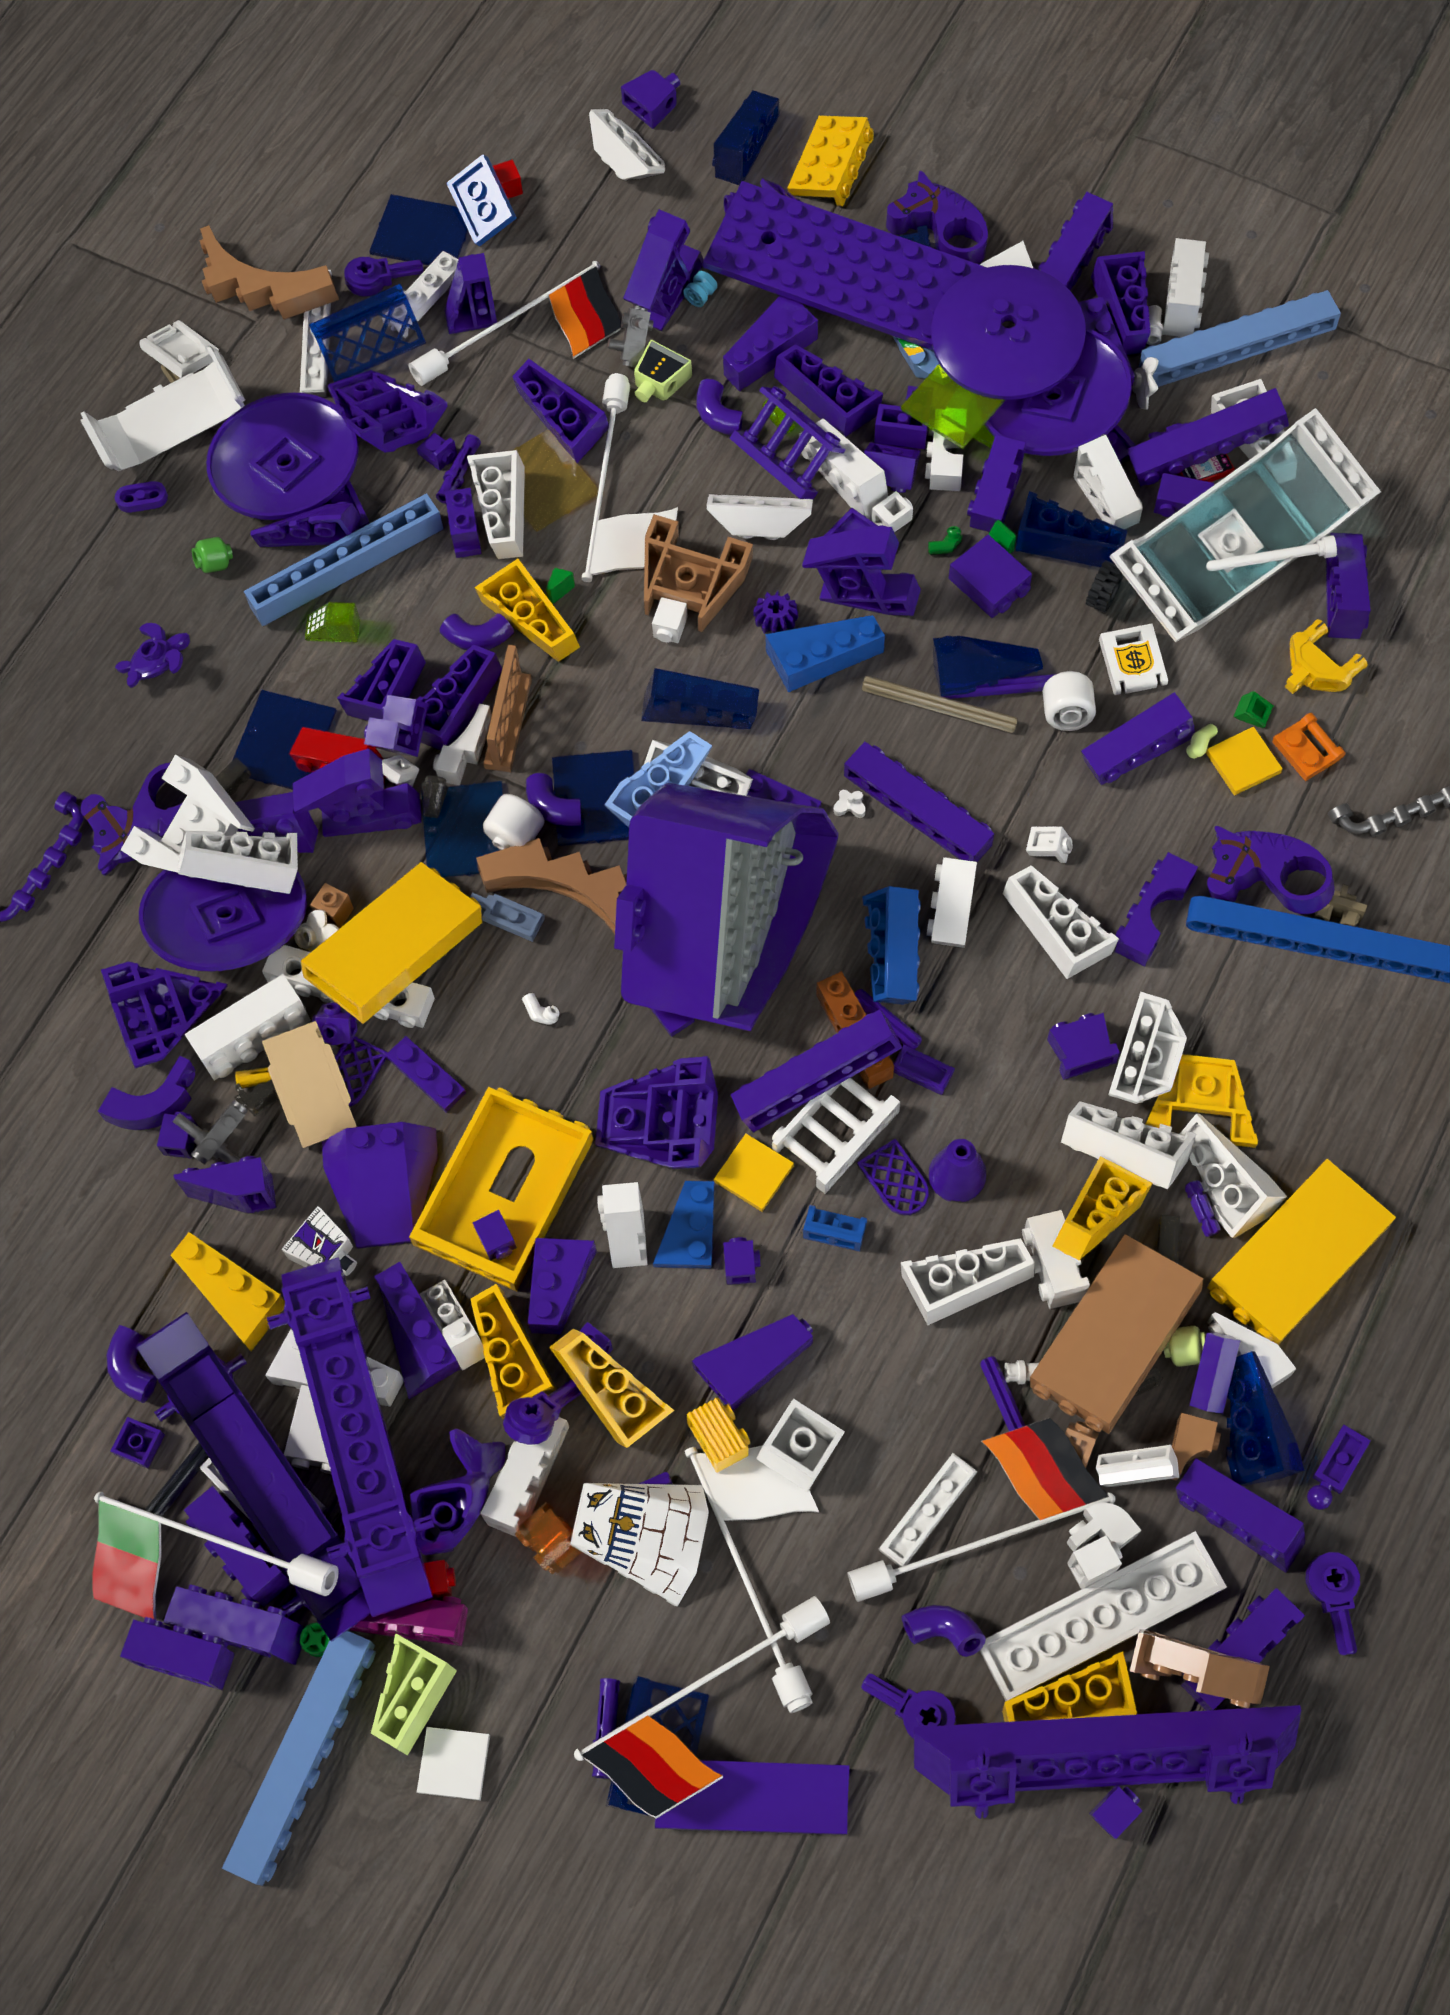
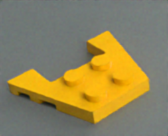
M1182 1054L1171 1091L1158 1096L1145 1125L1159 1128L1160 1124L1171 1127L1172 1110L1230 1116V1141L1235 1146L1256 1148L1258 1139L1257 1135L1254 1134L1251 1123L1252 1118L1246 1106L1244 1090L1235 1060Z

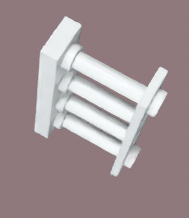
M849 1078L810 1100L786 1127L781 1126L772 1137V1149L779 1153L784 1147H787L814 1169L816 1176H818L816 1178V1187L826 1194L898 1114L900 1101L892 1095L886 1101H879L853 1079ZM840 1085L872 1109V1114L874 1115L867 1122L857 1119L830 1097ZM822 1105L854 1130L853 1134L855 1136L849 1142L840 1141L812 1118ZM803 1126L835 1151L836 1157L830 1163H823L793 1138Z

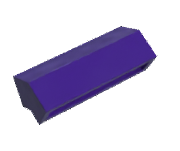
M1207 1332L1190 1406L1208 1412L1223 1414L1240 1340L1230 1335Z

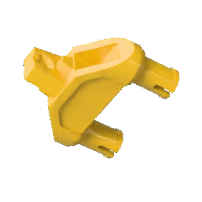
M1317 619L1306 630L1296 632L1290 638L1292 668L1290 672L1293 675L1287 679L1285 688L1292 694L1304 685L1311 690L1343 691L1351 685L1352 678L1367 667V661L1363 657L1358 662L1362 655L1355 654L1342 667L1338 666L1314 645L1318 639L1328 633L1325 623L1318 627L1322 621Z

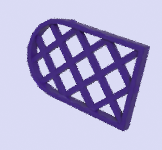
M354 1036L351 1042L352 1049L345 1051L348 1044H343L335 1056L336 1062L341 1059L342 1065L338 1067L339 1070L343 1069L345 1074L343 1080L347 1082L348 1093L351 1097V1102L348 1104L349 1107L357 1104L366 1094L369 1086L386 1061V1054L388 1053ZM354 1041L364 1046L355 1048ZM367 1049L369 1058L359 1060L357 1052ZM371 1049L380 1054L372 1056ZM353 1053L355 1062L345 1064L343 1056ZM381 1058L380 1062L375 1068L374 1060ZM370 1062L372 1070L362 1073L360 1064ZM357 1065L359 1074L349 1077L347 1068ZM371 1075L365 1084L364 1076ZM360 1078L362 1086L352 1089L350 1081ZM361 1091L360 1094L356 1098H354L353 1093Z
M896 1139L857 1162V1165L878 1193L883 1203L892 1212L899 1215H912L919 1212L925 1206L928 1200L926 1181ZM892 1146L891 1154L883 1153L884 1150ZM895 1147L898 1148L903 1156L894 1155ZM879 1156L890 1158L888 1167L877 1165ZM875 1157L874 1164L865 1163ZM893 1159L904 1161L902 1170L891 1168ZM907 1162L914 1172L905 1171ZM864 1167L873 1168L872 1176L868 1174ZM876 1169L887 1171L885 1180L875 1179ZM890 1172L901 1174L899 1183L889 1181ZM904 1175L915 1177L913 1186L903 1184ZM918 1178L922 1182L924 1188L917 1187ZM875 1183L884 1184L883 1193ZM888 1185L898 1187L897 1197L886 1195ZM902 1188L912 1190L911 1199L900 1197ZM916 1191L925 1193L923 1202L914 1200ZM887 1199L896 1201L895 1207H893L887 1201ZM899 1201L910 1203L909 1210H899ZM913 1204L920 1205L916 1209L912 1210Z

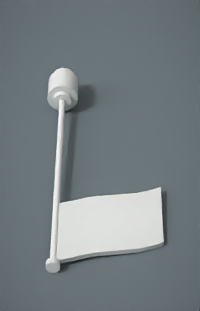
M618 373L611 374L609 379L606 380L602 400L603 407L611 414L586 571L582 574V581L591 582L594 575L616 570L644 569L645 535L653 514L675 521L677 519L678 507L658 513L625 514L599 520L615 415L627 409L630 392L628 378Z
M763 1446L748 1448V1456L718 1473L715 1472L705 1453H698L696 1447H691L685 1450L687 1458L692 1460L765 1633L769 1638L773 1636V1633L724 1521L758 1520L792 1512L819 1513V1510L810 1490L808 1492L756 1459ZM773 1642L771 1647L780 1667L775 1670L777 1675L772 1678V1681L783 1707H787L789 1713H795L813 1703L810 1697L812 1692L801 1666H793L792 1662L786 1664L777 1642Z

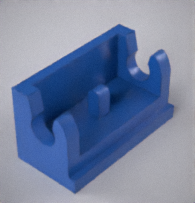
M810 1205L803 1228V1239L860 1252L867 1218H854L816 1209V1206Z

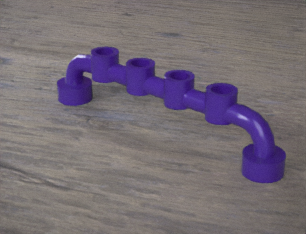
M64 791L59 795L54 808L64 815H68L71 812L73 815L71 822L61 829L58 840L45 851L43 860L37 868H34L29 873L23 888L15 892L9 907L0 911V922L12 919L18 914L20 909L26 912L29 911L35 902V898L31 894L36 887L44 890L48 886L51 876L47 872L52 865L60 868L64 864L66 854L63 853V850L68 844L75 847L80 842L82 833L78 830L83 823L81 807L76 804V796Z

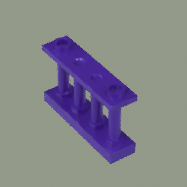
M773 386V388L761 387L759 391L768 398V401L749 430H734L729 439L799 499H814L818 492L811 486V480L830 451L844 453L846 449L839 444L840 439L831 432L826 433L785 398L786 393L776 386ZM778 406L786 415L768 444L763 445L758 441V434L775 407ZM795 421L804 428V431L786 459L780 460L775 456L777 454L775 450ZM813 436L822 446L804 474L798 475L793 471L795 469L793 465Z

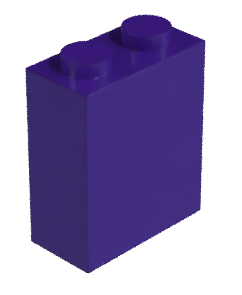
M986 535L950 564L949 580L991 618H994L998 613L1006 612L1013 601L1018 597L1023 598L1031 589L1032 573L990 535Z

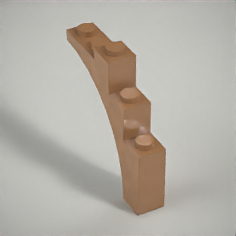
M210 226L200 229L203 239L199 241L204 254L209 256L205 258L208 267L203 268L205 279L202 280V284L207 295L212 294L216 303L237 295L241 303H246L249 311L272 304L274 311L279 310L283 320L339 300L334 282L326 265L307 271L289 273L270 272L253 268L227 253L216 240Z
M539 838L529 841L523 846H512L476 858L486 893L510 888H534L553 891L570 897L590 908L606 922L615 934L617 897L627 882V874H622L620 865L592 874L588 861L582 860L580 852L552 860L548 847L543 848Z

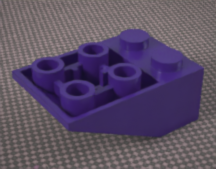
M247 1156L241 1158L239 1162L229 1164L227 1162H217L209 1168H187L182 1173L174 1174L175 1181L187 1197L248 1214L277 1208L273 1178L261 1157Z

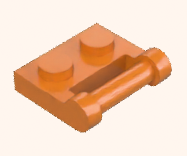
M1312 712L1275 735L1272 740L1273 744L1305 782L1341 760L1346 754L1341 746L1337 747L1316 722L1317 718ZM1308 729L1328 752V755L1323 757L1303 731Z

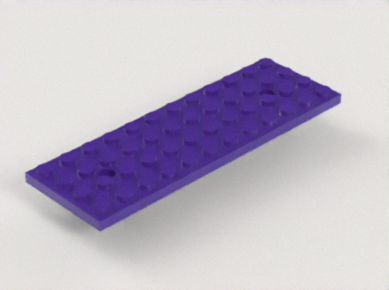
M741 181L703 260V268L931 350H933L931 341L932 319L943 295L963 277L980 269L987 268Z

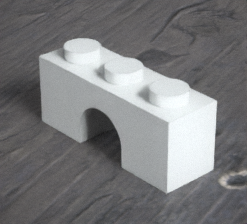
M935 410V420H929L928 436H933V442H928L927 457H931L932 461L931 463H926L925 479H930L929 489L960 491L963 455L952 454L946 450L950 448H963L966 412Z

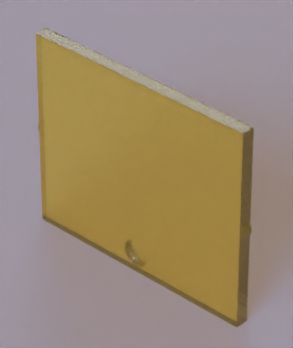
M549 429L514 449L517 450L525 466L524 518L536 532L598 495L596 485Z

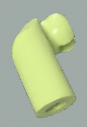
M1208 724L1193 734L1191 744L1186 749L1187 755L1190 758L1202 757L1206 753L1209 740L1217 735V727L1213 724Z

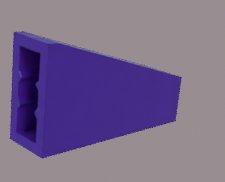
M792 1314L692 1360L693 1369L724 1404H729L734 1411L813 1344V1335L811 1334L813 1329L803 1318L798 1320Z

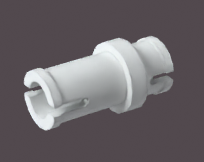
M1157 305L1149 306L1151 332L1147 341L1149 345L1159 344L1164 332V327L1161 324L1162 309Z
M1017 1360L1016 1363H1005L1004 1368L1007 1369V1371H1004L1006 1382L1017 1381L1018 1384H1025V1381H1030V1376L1039 1363H1025L1024 1360Z

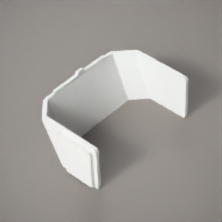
M211 346L207 347L213 362L205 369L196 374L190 373L165 387H162L161 384L154 387L155 392L126 406V410L117 415L97 421L85 411L81 413L83 417L81 422L106 467L111 470L121 471L142 464L225 421L245 406L243 403L245 398L224 357L217 349L214 350Z

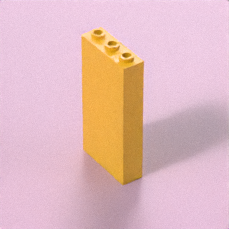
M420 862L301 960L303 977L364 1024L482 923L481 905L475 898H469L461 892L456 884L449 883L442 878L436 869L429 868Z
M1326 1159L1212 1278L1207 1288L1210 1290V1295L1218 1303H1225L1233 1310V1315L1239 1322L1244 1325H1250L1257 1334L1279 1345L1388 1229L1396 1217L1329 1159Z

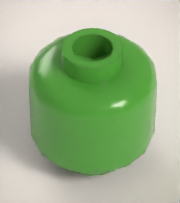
M220 537L199 540L195 548H192V558L197 569L200 568L204 573L227 569L229 560L233 558L230 545L225 544Z

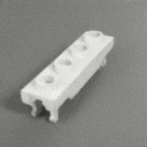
M442 251L382 317L383 323L389 327L391 325L392 331L397 330L402 334V337L406 338L408 336V328L414 322L419 321L449 288L454 278L458 259Z

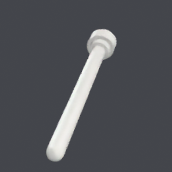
M1334 535L1325 536L1318 540L1316 544L1212 560L1207 563L1206 568L1209 571H1217L1318 554L1319 557L1324 556V558L1336 557V541Z

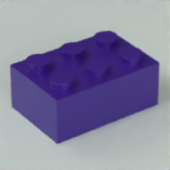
M145 1617L143 1622L133 1619L120 1657L140 1667L223 1690L235 1653L227 1649L228 1644L222 1642L220 1638L203 1634L202 1639H199V1635L192 1633L189 1629L174 1625L173 1630H170V1627L164 1625L163 1622Z

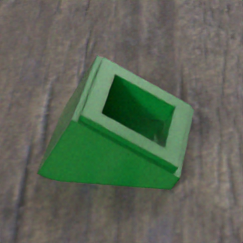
M997 520L988 535L1011 554L1015 549L1016 535L1001 521Z
M558 568L553 569L546 588L547 597L552 604L574 588L573 572Z
M1253 691L1241 697L1234 717L1254 726L1265 728L1274 705Z

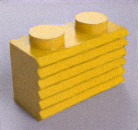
M718 1397L687 1414V1424L716 1473L748 1456V1445L751 1444L743 1428L738 1430L733 1421L736 1418L729 1404L723 1405Z

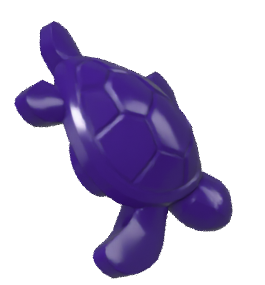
M156 623L143 624L139 628L141 633L151 637V639L141 644L131 661H121L116 664L115 668L123 674L128 672L127 684L130 688L136 686L139 680L157 677L168 669L174 674L182 666L183 654L180 650L185 649L189 645V634L179 633L166 641L165 631L160 625Z

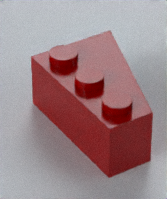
M305 727L301 728L289 753L296 762V766L304 772H314L344 755L365 749H370L381 760H384L375 747L364 744L365 739ZM383 775V783H385L386 777Z

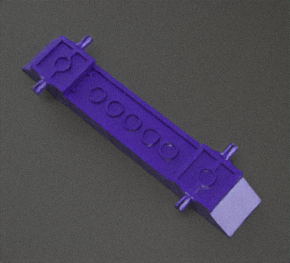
M339 1257L282 1274V1292L285 1300L284 1312L267 1317L270 1330L288 1324L293 1331L340 1504L345 1527V1542L327 1547L329 1559L332 1561L333 1559L349 1555L353 1560L357 1577L360 1580L372 1617L433 1598L416 1534L417 1532L434 1528L431 1514L416 1520H412L354 1312V1303L371 1299L368 1287L366 1286L352 1292L349 1291Z
M187 1312L136 1345L141 1356L168 1396L169 1402L154 1411L160 1422L175 1412L183 1417L275 1558L290 1563L300 1554H305L338 1567L339 1574L336 1585L327 1596L294 1585L297 1596L285 1605H282L287 1615L290 1617L294 1612L305 1606L312 1612L331 1642L371 1613L360 1580L357 1577L353 1560L349 1555L333 1559L332 1561L329 1559L327 1547L343 1542L235 1384L232 1373L247 1364L241 1353L225 1364L224 1361L216 1356ZM282 1567L285 1573L287 1574L288 1569Z
M1296 1705L914 1727V1769L949 1795L951 1807H976L975 1815L979 1819H981L982 1812L983 1819L988 1816L989 1806L1015 1803V1791L1206 1781L1208 1792H1231L1230 1800L1234 1804H1237L1239 1800V1804L1244 1801L1245 1792L1255 1789L1272 1788L1275 1770L1295 1747L1301 1707Z

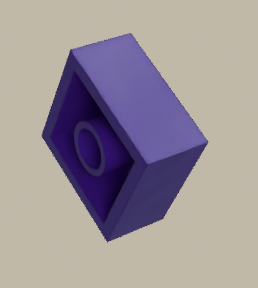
M127 1417L110 1452L115 1456L148 1469L165 1434L161 1430Z

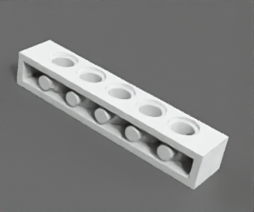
M283 945L268 956L262 970L268 983L284 974L298 995L303 997L316 996L325 1003L334 1002L303 977L302 970L297 975H290L292 971L302 969L301 960L311 952ZM412 982L373 1016L381 1020H387L388 1018L397 1020L401 1025L408 1028H413L414 1026L423 1028L435 999L432 989ZM397 1000H406V1002L403 1005L394 1006V1003Z

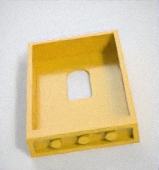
M488 1087L409 1236L413 1246L517 1292L534 1259L536 1238L545 1237L594 1141L590 1128L579 1121H574V1123L567 1121L563 1115L554 1110L546 1112L539 1109V1106L531 1100H518L503 1088L495 1090ZM517 1147H526L533 1152L535 1162L515 1202L489 1192L510 1151ZM499 1210L517 1248L512 1250V1254L504 1259L490 1261L472 1222Z

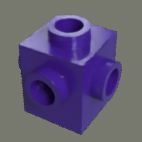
M335 1002L322 1004L318 1013L314 1014L312 1022H317L324 1043L329 1045L351 1044L357 1032V1019Z

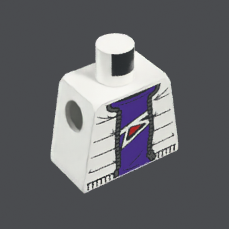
M318 1206L282 1248L288 1259L303 1267L339 1257L344 1275L348 1276L357 1265V1261L347 1255L353 1247L350 1240Z

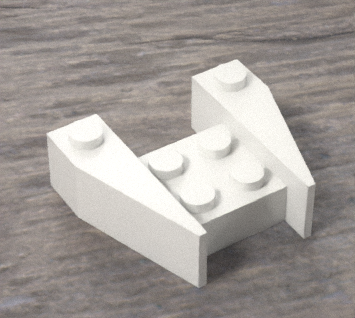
M175 755L162 779L185 793L187 797L163 838L149 829L134 826L121 851L141 864L178 872L179 854L186 831L222 832L225 836H233L238 828L251 832L255 828L211 772L191 759Z

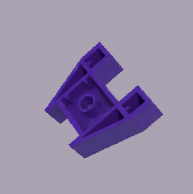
M660 209L656 216H653L649 221L648 232L623 299L651 312L649 320H653V328L662 331L684 299L683 290L689 283H693V278L701 270L704 258L700 251L684 245L690 233L686 220Z
M883 525L877 527L866 526L809 540L802 567L817 568L824 584L819 598L820 601L886 615L914 616L921 590L914 574H885L881 572V570H892L899 545L892 527Z
M370 749L344 755L293 783L294 813L298 814L319 808L322 811L324 837L407 829L414 824L422 823L420 794L408 783L384 789L382 760Z

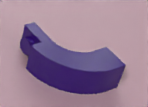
M179 1056L166 1080L157 1090L146 1095L135 1096L112 1087L100 1106L98 1113L106 1122L124 1129L145 1130L162 1125L164 1114L174 1115V1112H182L192 1098L185 1088L189 1087L194 1081L196 1070L190 1060Z

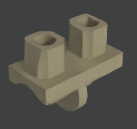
M1343 884L1340 891H1334L1333 898L1326 907L1313 913V918L1329 921L1332 915L1341 918L1340 924L1356 927L1357 924H1360L1367 905L1356 902L1357 896L1347 894L1348 885Z

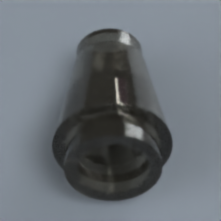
M438 776L425 777V782L422 783L424 816L439 818L449 788L446 785V779Z

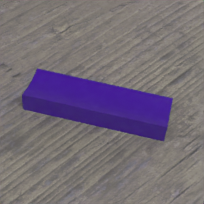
M700 1760L714 1772L723 1775V1778L660 1817L655 1818V1829L847 1835L850 1765Z

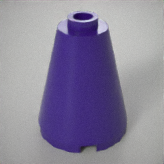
M956 1139L932 1159L929 1166L930 1185L935 1193L944 1200L967 1202L975 1198L984 1188L987 1176L986 1167L970 1141Z

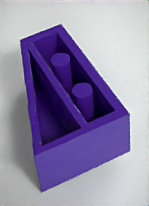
M484 253L471 254L459 257L444 310L449 334L487 328L497 323Z
M393 639L371 662L373 666L363 676L359 675L354 680L355 684L346 694L342 692L337 697L345 713L348 716L369 721V717L383 719L382 708L386 702L387 695L408 698L426 664L417 644Z

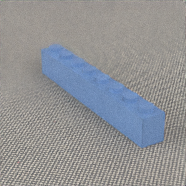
M1328 290L1313 293L1296 301L1291 300L1274 308H1266L1259 313L1244 315L1228 323H1220L1203 331L1198 330L1181 338H1173L1163 344L1149 346L1142 350L1139 367L1141 368L1144 361L1149 357L1158 359V366L1152 377L1157 386L1160 387L1335 330L1341 312Z
M427 493L245 590L244 593L252 612L262 627L443 530L440 512Z
M346 1631L334 1641H329L222 1869L260 1886H263L265 1881L269 1882L277 1867V1863L274 1862L279 1850L283 1851L291 1838L290 1826L294 1818L299 1819L305 1808L306 1801L303 1800L308 1788L312 1789L319 1778L320 1771L317 1770L322 1758L326 1759L333 1748V1734L336 1728L343 1726L347 1718V1704L350 1698L354 1699L361 1688L362 1681L359 1680L364 1668L368 1669L374 1660L376 1651L373 1649L375 1645L370 1640Z

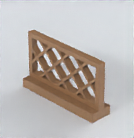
M508 645L487 734L488 747L484 760L485 769L505 772L512 771L532 681L531 674L521 672L515 645Z

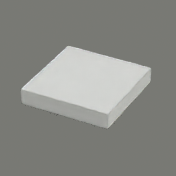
M427 1727L417 1793L481 1801L490 1735Z

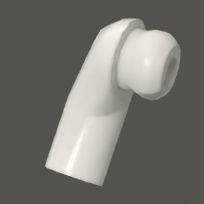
M529 993L522 998L531 1020L546 1025L554 1024L558 1020L559 1010L553 1005L551 1008L550 1006L541 1007L534 993Z

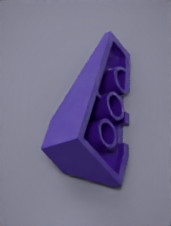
M338 502L337 504H327L251 530V537L259 547L331 545L359 530L361 515L352 503Z

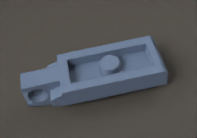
M472 892L470 896L475 898L481 905L483 921L532 942L545 920V916L542 913L497 894L493 896L488 895L487 898H484Z

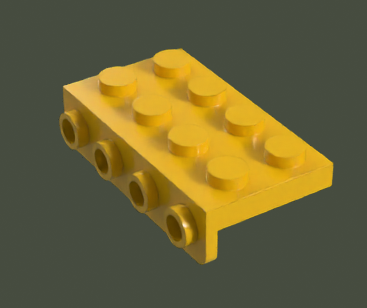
M818 116L787 187L788 192L794 196L834 197L836 205L843 206L846 198L850 195V189L854 180L857 179L860 165L865 160L868 146L874 138V132L870 127L868 118Z

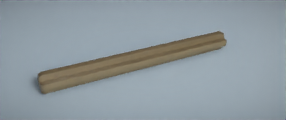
M866 676L863 681L862 690L865 692L1013 733L1017 726V718L871 676Z

